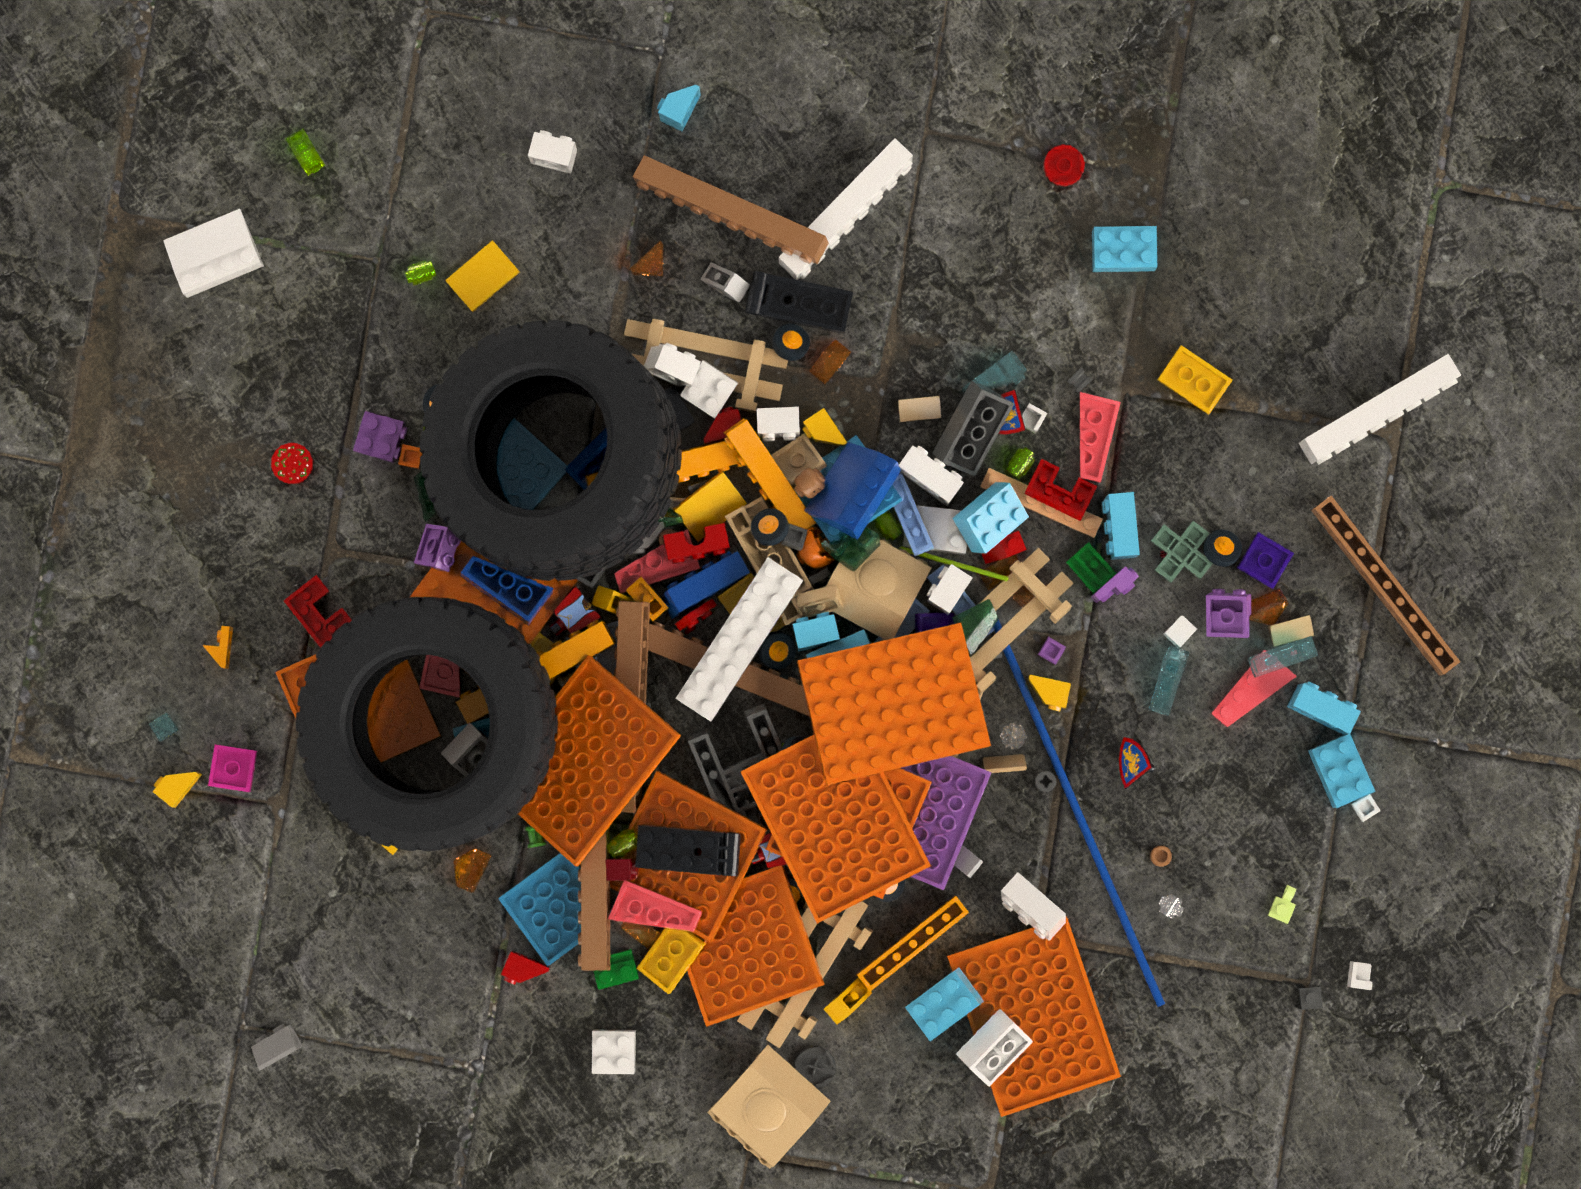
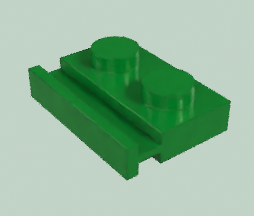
M1089 542L1066 562L1069 568L1093 594L1116 574Z
M632 949L610 955V971H594L598 990L639 979Z

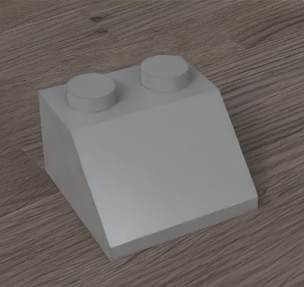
M282 1024L273 1029L274 1034L267 1037L264 1034L254 1040L256 1044L251 1046L259 1070L270 1066L303 1047L292 1025L285 1027Z

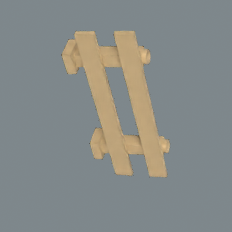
M627 319L624 336L647 340L644 356L632 354L643 366L651 347L659 346L660 343H669L676 347L749 361L746 377L724 373L738 382L733 392L742 394V398L736 401L735 409L756 413L758 405L754 402L755 396L780 401L783 385L759 380L762 364L786 369L788 360L778 356L774 349L765 348L766 342L754 340L753 345L664 327V321L652 319L651 324Z
M1040 548L1036 549L1023 563L1017 560L1009 568L1012 571L1008 576L1009 580H1003L959 622L962 624L966 640L1023 585L1035 596L970 657L979 695L996 680V676L991 671L986 674L983 669L1046 609L1052 613L1050 619L1056 624L1072 607L1067 600L1062 603L1058 599L1074 584L1063 572L1057 575L1047 586L1035 576L1050 561Z
M863 901L847 908L842 916L835 914L823 920L834 929L815 958L822 979L848 938L854 940L855 944L853 946L861 950L871 936L873 930L867 926L864 929L856 926L868 907ZM805 903L803 908L806 910L801 918L809 938L817 922L807 903ZM817 988L792 996L787 1005L778 1001L741 1014L737 1021L752 1030L764 1009H767L779 1017L768 1034L767 1041L780 1048L793 1027L800 1030L798 1036L806 1039L818 1019L812 1015L806 1018L801 1014Z

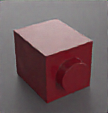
M610 858L605 860L606 881L634 880L639 873V868L635 867L636 858Z

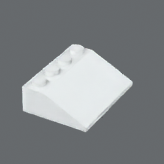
M241 209L163 240L181 291L187 298L264 266Z

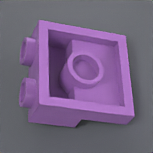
M365 411L353 451L394 463V460L398 459L401 453L399 444L401 439H405L407 433L406 423Z
M426 524L414 563L449 572L450 567L454 564V554L461 540L448 527Z
M1125 566L1096 591L1091 598L1097 603L1100 600L1102 602L1106 601L1114 593L1116 595L1120 593L1125 595L1136 586L1133 582L1139 576L1131 567L1128 569Z
M1213 589L1212 593L1206 595L1207 637L1248 638L1251 594H1246L1243 589L1233 590V593H1225V589Z

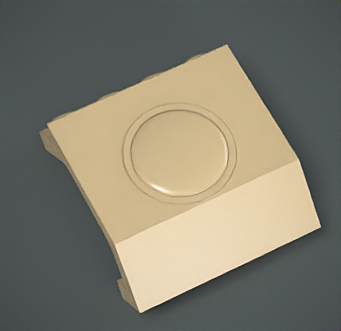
M864 529L858 540L852 538L826 587L834 584L837 585L844 604V609L833 612L885 640L892 639L899 630L932 567L928 566L926 561L913 558L907 551L893 547L889 541L880 540L873 536V533Z
M767 1045L707 1113L711 1115L715 1122L722 1125L729 1135L742 1143L747 1151L753 1153L761 1164L770 1169L778 1163L807 1131L831 1101Z

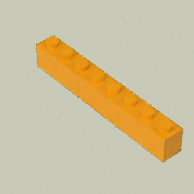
M724 440L682 450L681 468L677 471L679 475L678 483L690 480L689 476L696 474L698 477L710 475L709 471L717 469L718 472L730 470L729 466L737 464L738 467H742L735 457L738 453L734 448L730 449ZM598 472L585 475L587 486L595 479Z
M596 620L588 624V629L582 633L578 630L570 634V639L564 643L560 640L550 646L551 650L545 653L543 650L537 652L540 657L541 666H545L550 680L579 665L588 655L593 657L617 644L605 622L599 623ZM477 686L478 690L473 693L469 690L459 696L460 700L456 702L467 724L473 723L489 714L485 697L479 686Z

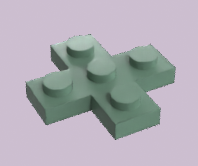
M1194 521L1190 523L1181 536L1177 535L1166 525H1163L1151 540L1153 544L1166 553V556L1154 571L1170 583H1172L1183 567L1201 579L1213 563L1197 549L1210 533Z

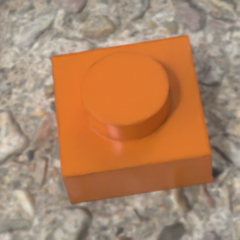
M403 444L398 465L420 469V456L423 455L420 452V448Z

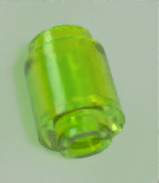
M424 260L407 266L408 271H405L408 283L413 282L414 286L433 280L432 277L437 276L431 260L427 262Z
M1026 447L1023 450L1019 448L1008 462L1006 470L1017 479H1020L1021 476H1025L1036 461L1033 457L1035 454Z
M886 511L873 520L875 522L874 526L886 540L891 538L894 541L902 534L900 531L902 526L891 512L888 513Z
M624 829L610 840V843L607 845L608 851L616 859L624 857L637 847L638 835L634 830Z

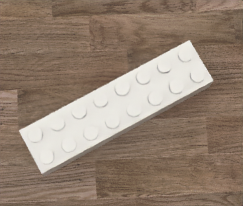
M896 139L808 227L826 236L829 244L825 251L828 248L832 250L840 242V236L843 233L847 235L854 228L855 221L857 219L862 220L867 215L869 206L871 204L875 206L883 198V192L886 189L890 191L897 184L898 177L901 174L905 176L912 168L913 155ZM824 251V253H823V255H822V257H821L819 263L824 259V257H825L824 254L826 253L825 251ZM783 252L779 256V265L795 280H798L800 277L804 279L811 272L810 268L814 264L813 262L808 264L800 260V256L795 254L790 256Z
M1449 354L1308 436L1299 442V445L1311 464L1317 462L1319 465L1333 457L1331 454L1333 451L1338 454L1350 446V441H1353L1355 444L1368 436L1367 431L1370 430L1373 433L1385 426L1387 419L1389 423L1404 415V409L1409 412L1422 404L1421 399H1424L1426 402L1440 393L1438 389L1441 388L1444 391L1458 383L1456 378L1461 376Z
M768 557L675 699L711 722L803 583V580Z

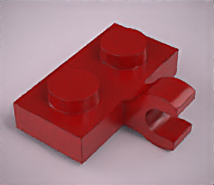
M711 599L684 616L675 625L680 631L687 627L684 633L688 634L695 629V625L699 623L698 619L701 618L704 621L713 614L711 610L717 604Z

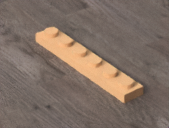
M988 468L980 488L987 490L995 482L1010 483L1023 507L1095 538L1103 520L1102 518L1085 511L1081 521L1076 520L1024 494L1028 485Z

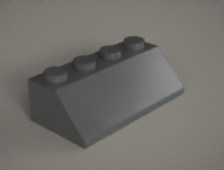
M971 381L932 454L944 464L975 476L1014 403L993 390Z

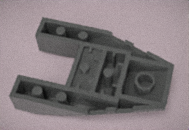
M763 703L744 711L761 753L722 768L706 728L686 735L711 798L767 828L766 834H768L770 829L740 772L782 751V746Z

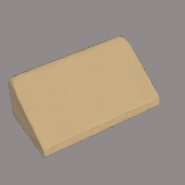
M940 396L898 400L900 422L941 418Z
M835 584L798 594L797 606L804 617L809 618L817 616L816 614L844 609L839 589Z
M1310 615L1268 626L1273 647L1314 636Z
M1023 754L983 758V769L992 773L1024 771L1027 769Z

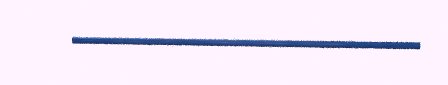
M994 612L989 619L995 633H997L1002 626L996 612ZM1009 644L1003 652L1157 1007L1165 1004Z

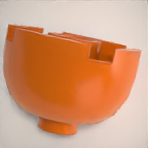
M815 526L808 528L804 546L801 551L797 550L796 556L802 564L805 563L811 568H824L835 561L833 559L836 557L829 540L827 538L823 539L819 535L822 533L820 529Z

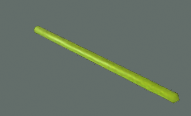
M903 546L899 547V549H903L907 551L909 554L914 555L912 549ZM928 553L917 555L1000 580H1009L1008 576Z

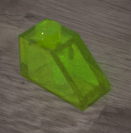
M304 128L286 138L307 176L318 172L325 166Z

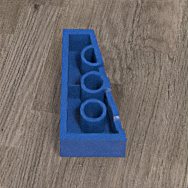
M729 551L719 557V562L714 564L711 561L702 566L703 570L696 574L693 571L684 576L685 580L678 583V581H675L666 587L668 590L660 598L669 607L667 612L671 619L676 618L683 610L686 609L688 611L699 604L701 600H707L718 593L720 589L721 591L750 573L738 551L733 554Z
M475 556L469 560L460 572L463 579L528 626L554 590L552 587L512 573Z

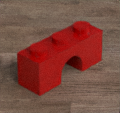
M725 523L704 527V541L699 545L689 544L685 539L684 531L663 535L662 540L667 562L672 561V564H680L685 562L684 559L693 557V560L705 558L706 554L713 553V556L726 554L725 550H729L730 546Z

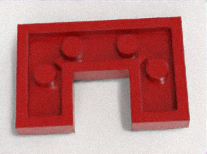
M1041 459L1024 494L1081 521L1097 486L1079 477L1072 492H1069L1053 484L1060 467Z
M315 575L287 597L284 602L321 648L326 641L332 639V634L345 623H350L352 619L341 608L325 620L314 604L330 591L321 579Z

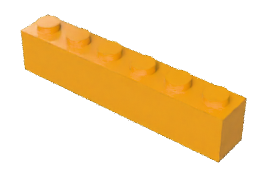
M742 419L723 432L726 436L724 441L730 449L734 448L738 453L735 457L742 467L746 465L750 471L747 473L753 484L757 482L760 486V495L765 501L769 500L773 505L770 508L781 511L786 516L789 524L807 530L816 524L812 516L804 511L806 507L747 419Z
M954 895L859 971L857 976L868 990L872 991L969 913L957 896Z

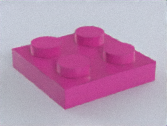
M215 745L208 786L251 792L257 751Z

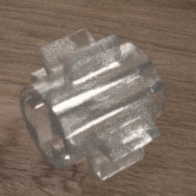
M1014 723L1006 725L1002 730L1003 733L999 735L1005 748L1010 746L1012 749L1022 747L1025 742L1024 739L1027 738L1023 726L1019 725L1017 727Z
M1170 893L1167 898L1162 896L1158 902V905L1161 906L1159 912L1171 919L1175 915L1180 917L1184 911V908L1181 907L1183 901Z

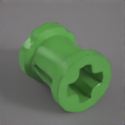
M531 826L525 827L529 838L528 848L546 845L543 837Z

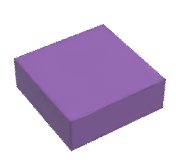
M1048 636L1037 655L1056 665L1066 647Z

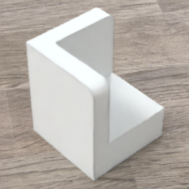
M1029 403L1022 415L1025 428L1036 434L1047 413Z
M1180 616L1163 635L1177 648H1180L1197 628L1184 616Z
M1350 961L1347 986L1371 990V964Z

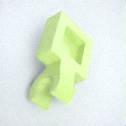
M1287 885L1282 898L1275 896L1268 916L1284 923H1289L1296 904L1291 903L1296 892L1294 887Z

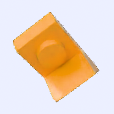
M642 577L626 589L634 601L650 602V619L652 621L656 620L669 608Z
M221 626V630H218L217 642L220 643L219 646L203 645L219 666L224 669H229L233 635V627Z

